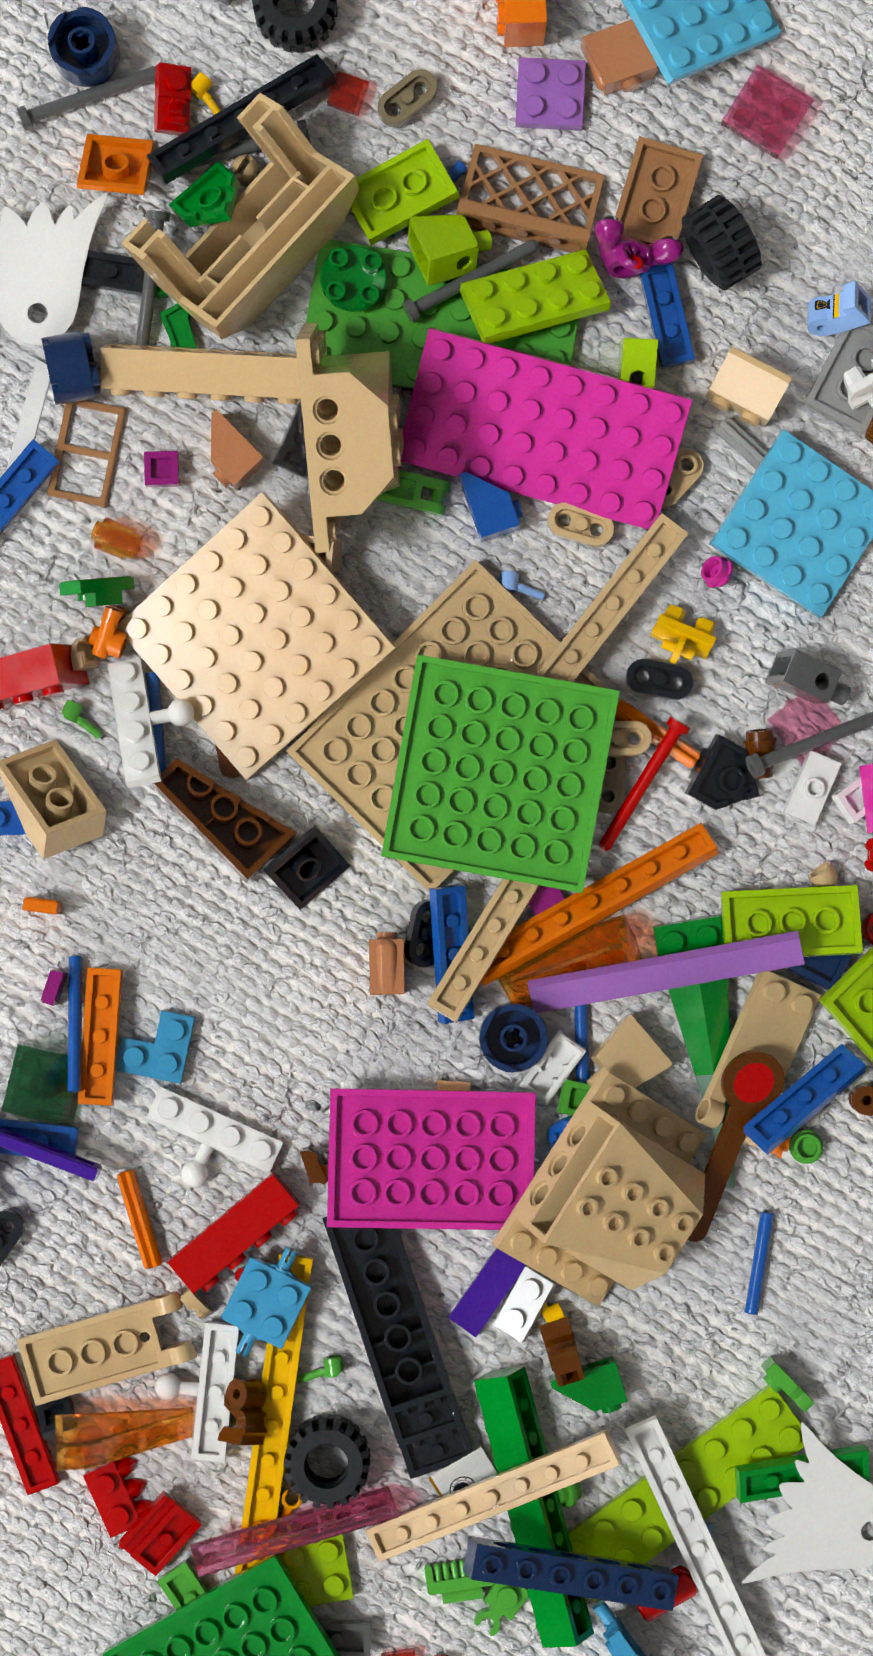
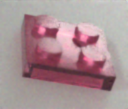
M757 64L722 119L721 125L775 159H778L813 104L814 99Z

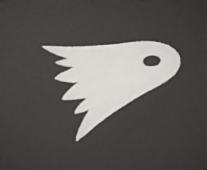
M108 192L102 194L89 204L76 219L73 218V209L69 205L62 212L56 224L44 202H41L35 208L27 226L12 209L8 207L3 208L0 219V324L13 338L30 345H43L41 338L64 334L73 323L78 309L84 266L91 238ZM35 303L43 304L48 312L47 318L41 323H34L28 318V309Z
M801 1422L802 1439L809 1463L795 1460V1465L804 1482L781 1483L779 1485L780 1492L792 1509L781 1511L766 1520V1523L784 1537L771 1541L763 1547L764 1551L775 1553V1555L755 1568L742 1581V1584L794 1572L859 1569L873 1565V1540H865L861 1535L863 1525L873 1521V1484L856 1474L835 1457L803 1422Z

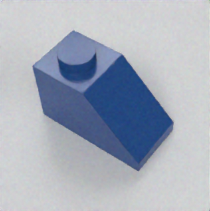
M467 472L459 474V481L481 543L519 530V520L524 519L518 500L512 501L509 492Z

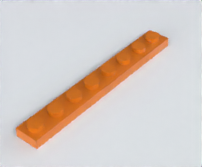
M702 823L695 825L585 887L583 893L576 892L514 927L483 978L482 985L489 984L718 855V848Z

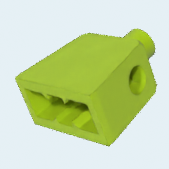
M462 215L410 217L407 244L427 286L463 276L476 269L478 252L491 250L492 238L488 230L472 232L466 218Z
M623 338L620 341L618 378L631 382V373H637L642 377L641 385L654 388L658 339Z

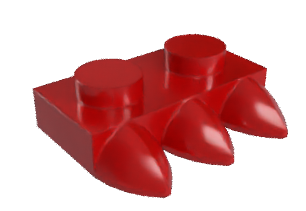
M130 1457L113 1459L83 1474V1478L110 1538L128 1531L154 1502L151 1500L134 1501L143 1492L147 1482L138 1478L124 1479L134 1470L137 1463L136 1459Z

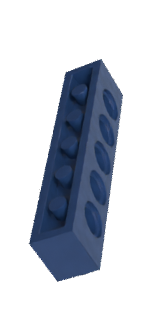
M469 1536L463 1572L471 1580L673 1611L679 1578L668 1567Z

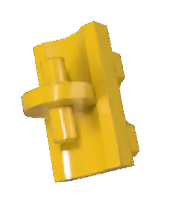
M671 604L664 614L659 615L650 636L662 641L661 648L672 652L669 662L676 664L679 656L692 660L695 655L705 660L716 640V637L713 636L715 623L705 618H698L694 628L682 623L686 612L682 608Z

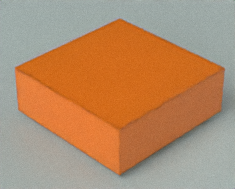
M26 897L23 901L22 910L61 915L63 903L57 900Z

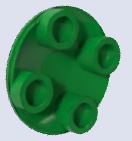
M347 245L330 251L320 270V285L325 297L334 306L345 311H363L375 305L383 296L387 285V272L380 254L376 251L359 245Z

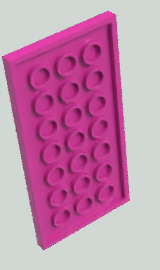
M430 327L403 429L404 449L401 462L459 477V474L467 472L506 491L553 504L565 502L604 518L649 529L660 515L693 399Z

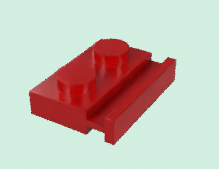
M163 1490L118 1541V1546L122 1550H126L134 1560L157 1576L199 1529L201 1520L177 1500H173Z

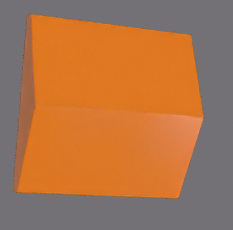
M87 134L77 179V189L144 195L151 176V165L146 155L153 152V140Z

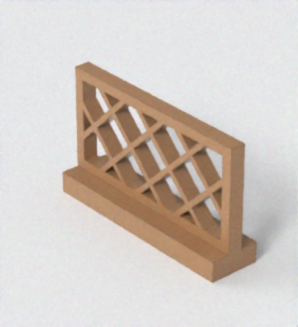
M475 144L462 196L458 204L457 215L464 216L473 230H488L490 234L523 242L536 240L539 246L568 253L587 250L605 175ZM479 156L493 159L498 168L484 175L477 165ZM516 165L524 166L530 173V176L516 183L508 170ZM503 173L510 187L496 194L488 181ZM548 173L557 174L563 183L549 191L541 177ZM474 174H476L478 179L473 181ZM535 181L543 194L529 202L521 188ZM580 181L595 183L593 193L581 198L573 185ZM480 185H483L490 195V198L483 202L468 199L470 191ZM568 189L575 203L561 209L553 196ZM515 192L523 206L515 210L505 208L501 199ZM548 200L555 214L548 218L540 217L533 207ZM589 202H591L590 209L586 206ZM580 208L587 218L585 227L571 224L565 215Z

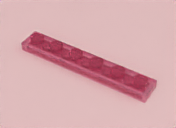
M386 1486L359 1494L356 1498L350 1497L349 1503L341 1506V1503H336L335 1508L327 1509V1504L322 1505L320 1508L315 1507L190 1544L198 1577L237 1565L251 1563L254 1560L274 1554H281L294 1548L315 1544L321 1540L341 1534H348L368 1526L382 1524L388 1520L398 1518V1512L390 1489Z

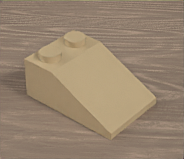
M56 739L0 760V777L26 835L43 860L103 836L107 811Z

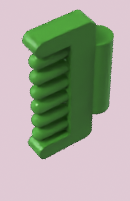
M464 1559L459 1561L461 1576H459L458 1565L455 1560L450 1563L452 1577L450 1576L448 1562H443L442 1564L444 1579H442L439 1563L434 1564L436 1580H434L432 1565L428 1563L424 1568L428 1594H442L443 1604L484 1598L482 1587L495 1584L471 1580L463 1572Z

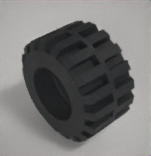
M252 0L257 27H260L262 36L265 39L269 37L271 45L276 48L279 44H282L283 51L291 52L292 47H297L298 53L305 52L304 46L310 45L311 49L318 47V39L325 42L329 37L328 30L333 31L336 25L335 17L338 14L337 0H314L315 3L308 13L294 18L281 14L275 8L279 0Z
M722 195L713 197L682 217L684 238L695 261L707 278L718 288L725 291L762 267L760 249L752 230L739 210Z
M328 1414L327 1418H321V1415H317L310 1422L304 1421L300 1428L293 1432L287 1445L283 1465L285 1466V1479L290 1481L291 1491L300 1494L299 1499L304 1503L307 1500L313 1502L312 1507L320 1508V1504H327V1509L335 1508L336 1503H341V1506L349 1503L350 1497L356 1498L360 1493L361 1487L366 1484L371 1457L370 1448L368 1449L367 1446L368 1440L365 1435H361L360 1428L356 1424L350 1425L348 1423L349 1419L343 1416L340 1420L335 1418V1414ZM321 1444L335 1445L347 1456V1468L342 1474L333 1478L318 1476L310 1469L307 1463L309 1451Z

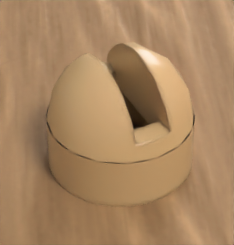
M240 155L232 163V173L240 183L250 184L259 174L258 163L252 156ZM249 161V164L246 166L243 174H239L238 172L243 166L244 162Z
M825 862L816 867L808 875V879L815 887L836 886L838 874L830 862Z

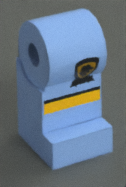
M852 281L843 285L842 292L810 300L807 316L808 332L815 336H828L870 324L872 297L856 281Z

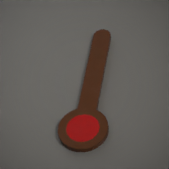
M750 1050L743 1052L733 1058L723 1072L721 1090L730 1106L704 1171L703 1216L688 1238L691 1242L701 1241L707 1235L745 1138L744 1125L752 1120L754 1113L762 1111L778 1098L783 1090L785 1080L783 1068L776 1058L765 1051Z

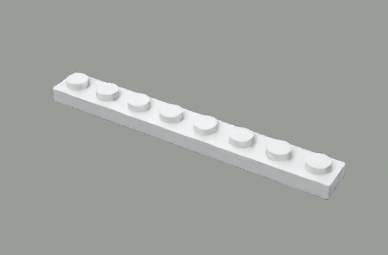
M656 1415L624 1429L728 1656H766Z

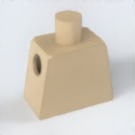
M630 1014L624 1016L591 1056L592 1061L599 1070L587 1080V1083L591 1087L604 1068L636 1088L669 1068L673 1063Z

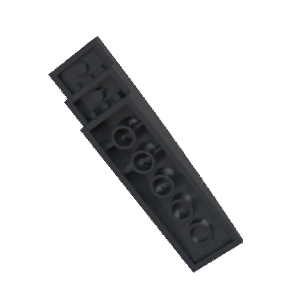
M327 1217L322 1218L386 1414L389 1416L410 1479L451 1465L474 1450L399 1229L327 1227Z

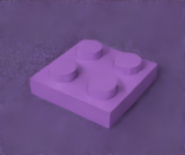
M519 57L515 127L582 131L586 61Z

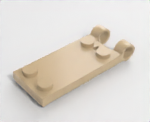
M771 971L757 973L705 1095L697 1107L695 1119L698 1123L712 1129L718 1127L725 1114L724 1103L726 1101L721 1090V1078L726 1066L737 1055L750 1050L765 1051L778 1060L783 1068L784 1078L786 1077L820 999V994ZM760 1112L754 1113L752 1119ZM745 1135L743 1142L753 1147H757V1145L747 1135Z
M178 1291L168 1292L149 1300L18 1338L17 1343L35 1405L51 1402L195 1359L197 1355L192 1340L182 1341L163 1348L154 1318L183 1308ZM142 1332L149 1334L150 1339L148 1341L141 1339Z

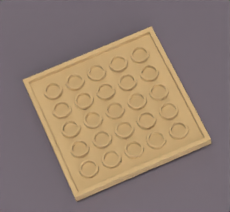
M261 492L117 625L119 631L128 634L126 640L177 699H185L192 704L194 720L245 780L250 779L398 648L318 553H315L312 546L265 492Z

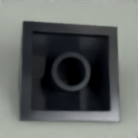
M314 825L263 870L301 910L351 865L320 829Z

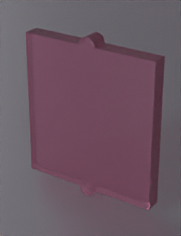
M798 696L792 701L786 700L785 706L767 719V722L786 746L840 725L825 704H815ZM835 741L818 747L816 749H813L812 751L819 754L821 752L826 753L828 752V747ZM807 752L795 757L801 766Z

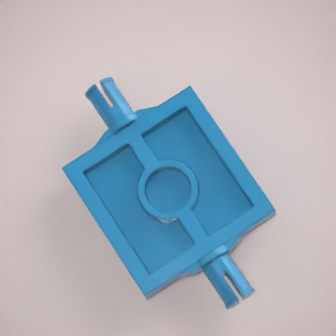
M285 1246L278 1264L267 1263L253 1255L250 1256L220 1318L238 1327L244 1333L235 1350L238 1354H241L247 1343L242 1354L244 1357H249L256 1340L266 1341L280 1349L284 1347L313 1285L297 1278L290 1270L299 1253L294 1249L287 1261L292 1249L291 1247Z
M601 1600L593 1606V1610L604 1623L606 1631L603 1633V1636L607 1641L605 1645L611 1655L646 1656L619 1617L610 1610L605 1601Z

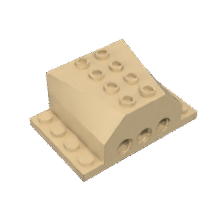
M318 322L304 323L295 339L315 553L330 552L332 542L337 541L342 516L362 515L383 492L401 487L399 466H401L404 442L402 428L398 429L401 415L400 395H393L390 352L325 356V351H327L325 330L319 331Z
M603 1068L492 1244L502 1252L597 1306L601 1304L614 1281L630 1290H634L665 1275L703 1216L705 1173L690 1164V1161L706 1138L707 1133Z

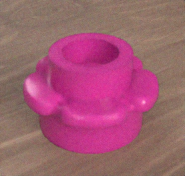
M712 556L707 559L701 569V576L706 581L707 586L715 588L716 586L722 587L727 584L732 577V563L725 557Z

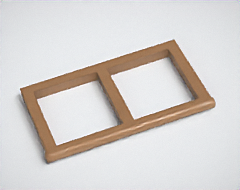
M85 400L66 403L55 457L62 462L63 453L68 452L108 460L101 499L56 490L61 467L60 463L50 476L47 496L106 508L127 410L125 407H115ZM73 406L118 415L110 453L65 444Z

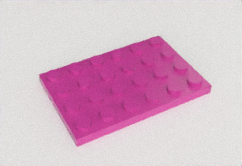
M330 1088L327 1227L501 1230L534 1178L536 1093Z

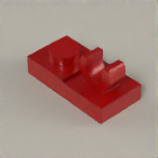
M159 62L155 66L154 132L180 136L190 130L191 67Z

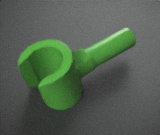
M67 700L62 710L64 718L82 726L95 738L99 739L103 732L88 720L80 717L84 706Z
M341 1355L324 1357V1368H318L298 1375L299 1384L324 1376L326 1378L337 1377L343 1371V1357Z

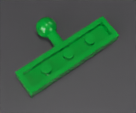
M864 1444L829 1450L852 1471L865 1480L870 1481L869 1449ZM802 1454L735 1466L736 1498L740 1503H747L783 1496L779 1488L781 1483L804 1482L797 1471L795 1460L809 1463L807 1455Z

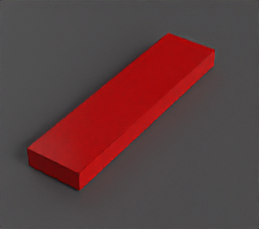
M15 1354L0 1358V1422L28 1496L59 1484L61 1479L47 1441L41 1434L39 1419Z

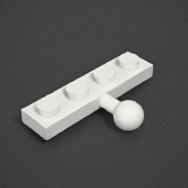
M141 658L109 663L107 665L125 783L128 788L161 782L153 725L172 722L177 726H185L193 720L194 708L189 701L177 699L167 709L150 712Z
M163 1087L159 1088L146 1118L201 1142L194 1160L187 1162L181 1171L182 1180L190 1187H199L206 1182L208 1178L206 1164L213 1149L270 1174L284 1143Z
M205 1322L199 1383L181 1381L173 1373H164L155 1382V1392L163 1400H173L179 1395L197 1397L191 1460L225 1463L228 1443L218 1441L217 1439L221 1429L224 1426H230L231 1412L224 1406V1395L229 1383L235 1379L237 1352L235 1350L238 1347L240 1331L238 1327L230 1323Z

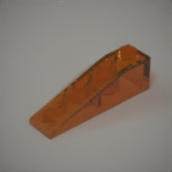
M621 915L586 928L499 977V982L510 1002L533 1004L528 989V980L642 960V955L637 939L625 915Z
M193 1407L55 1415V1470L90 1469L190 1438L193 1435Z

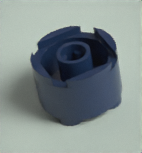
M77 7V10L61 13L51 24L48 32L49 51L57 70L64 79L77 86L92 88L103 84L114 74L120 61V46L111 24L101 12L89 7Z
M75 331L41 338L55 405L96 398V394H101L96 365L89 366L88 363L94 362L89 332Z
M510 1002L496 1006L484 1017L479 1029V1043L489 1063L499 1070L513 1073L527 1070L541 1060L547 1048L548 1034L544 1021L538 1013L527 1005ZM514 1028L519 1029L518 1035L522 1038V1041L520 1043L514 1042L512 1046L507 1045L508 1039L504 1036L505 1032H512Z

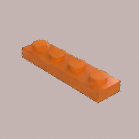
M87 968L82 1035L81 1092H78V1104L114 1106L123 970Z

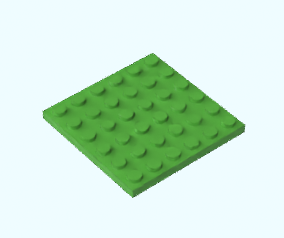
M417 654L381 856L583 893L620 691Z

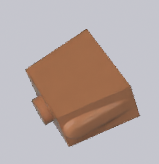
M633 20L582 37L580 49L590 67L596 87L603 92L604 96L622 89L623 92L634 91L641 87L643 82L654 79L655 74L660 70Z
M378 932L377 939L369 940L370 995L405 994L404 939H397V932Z

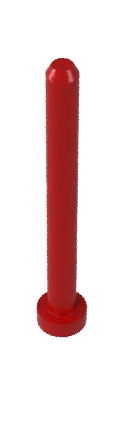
M670 716L666 723L670 726L600 840L599 847L608 851L612 848L680 735L686 736L691 729L690 727Z

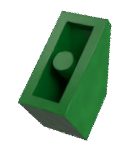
M614 1356L582 1365L585 1380L558 1387L555 1374L549 1375L552 1389L593 1411L602 1410V1413H611L621 1409L622 1403L628 1402Z

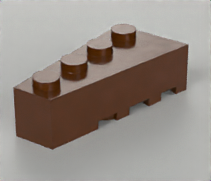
M177 758L160 773L161 782L152 783V787L246 883L277 855L297 833Z

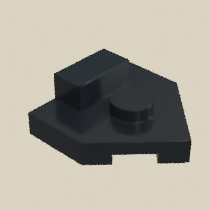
M715 734L708 749L703 748L700 758L688 776L691 781L684 794L714 810L760 796L757 784L754 783V779L746 765V756L749 755L748 750L720 734Z

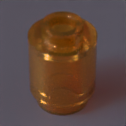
M105 517L102 522L97 521L95 523L90 539L95 541V549L122 560L126 558L134 560L142 545L143 535L137 533V529Z

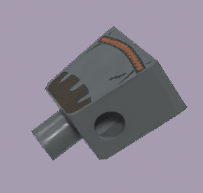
M799 650L777 652L765 680V683L814 704H825L833 701L843 706L851 693V687L838 682L841 676L839 670Z

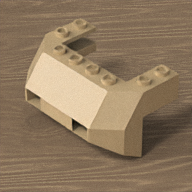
M259 93L237 119L271 162L238 196L232 220L214 223L185 255L160 229L156 231L145 219L121 243L166 294L197 322L220 339L227 338L251 327L338 232L359 191L355 175L318 153L284 107L262 93Z

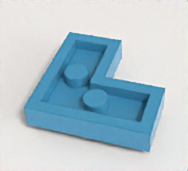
M161 1010L155 1043L122 1036L117 1054L116 1071L181 1084L196 1017Z

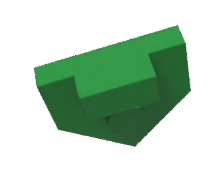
M217 162L169 204V207L189 227L231 221L240 182L221 162Z
M121 576L64 581L59 584L60 596L77 595L78 601H85L86 607L123 604L122 590L135 589L134 577Z

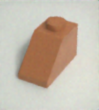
M216 409L211 413V463L216 469L212 474L225 488L231 484L237 491L265 464V460Z

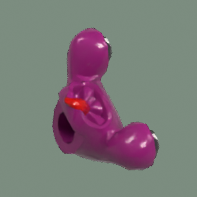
M612 215L603 217L595 225L600 257L606 266L607 274L615 278L625 279L634 277L640 273L647 272L651 266L668 265L676 262L684 250L683 244L674 236H665L652 244H647L623 234V222Z

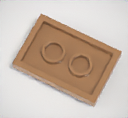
M639 136L615 215L619 221L623 222V234L647 244H652L665 236H674L679 239L682 229V217L686 215L703 155Z

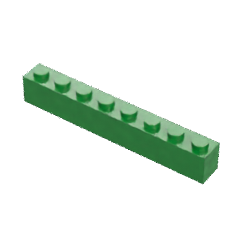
M526 1367L492 1370L475 1379L476 1396L480 1402L485 1422L484 1426L489 1437L493 1462L498 1474L548 1454ZM558 1491L508 1510L510 1528L516 1543L573 1552ZM527 1589L536 1620V1629L540 1635L543 1648L577 1647L594 1634L585 1597Z

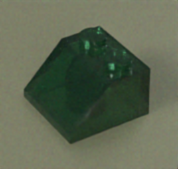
M26 1042L17 1044L1 1111L32 1119L74 1124L78 1108V1092L67 1091L68 1052Z

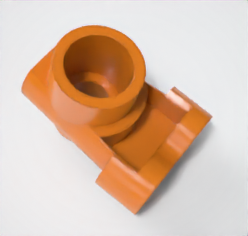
M118 605L105 606L100 627L95 625L89 637L88 644L93 646L91 654L103 659L109 656L117 659L121 658L127 644L126 638L128 634L119 631L117 625L125 618L127 609Z

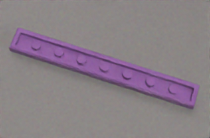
M794 931L528 980V989L535 1012L541 1013L804 965L805 962L799 933Z

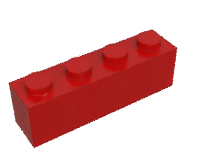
M274 1171L174 1254L167 1263L193 1294L200 1288L206 1292L220 1280L217 1276L220 1271L226 1266L233 1270L246 1258L243 1252L251 1245L259 1248L273 1235L269 1230L280 1222L284 1227L299 1214L296 1208L299 1206L300 1201Z

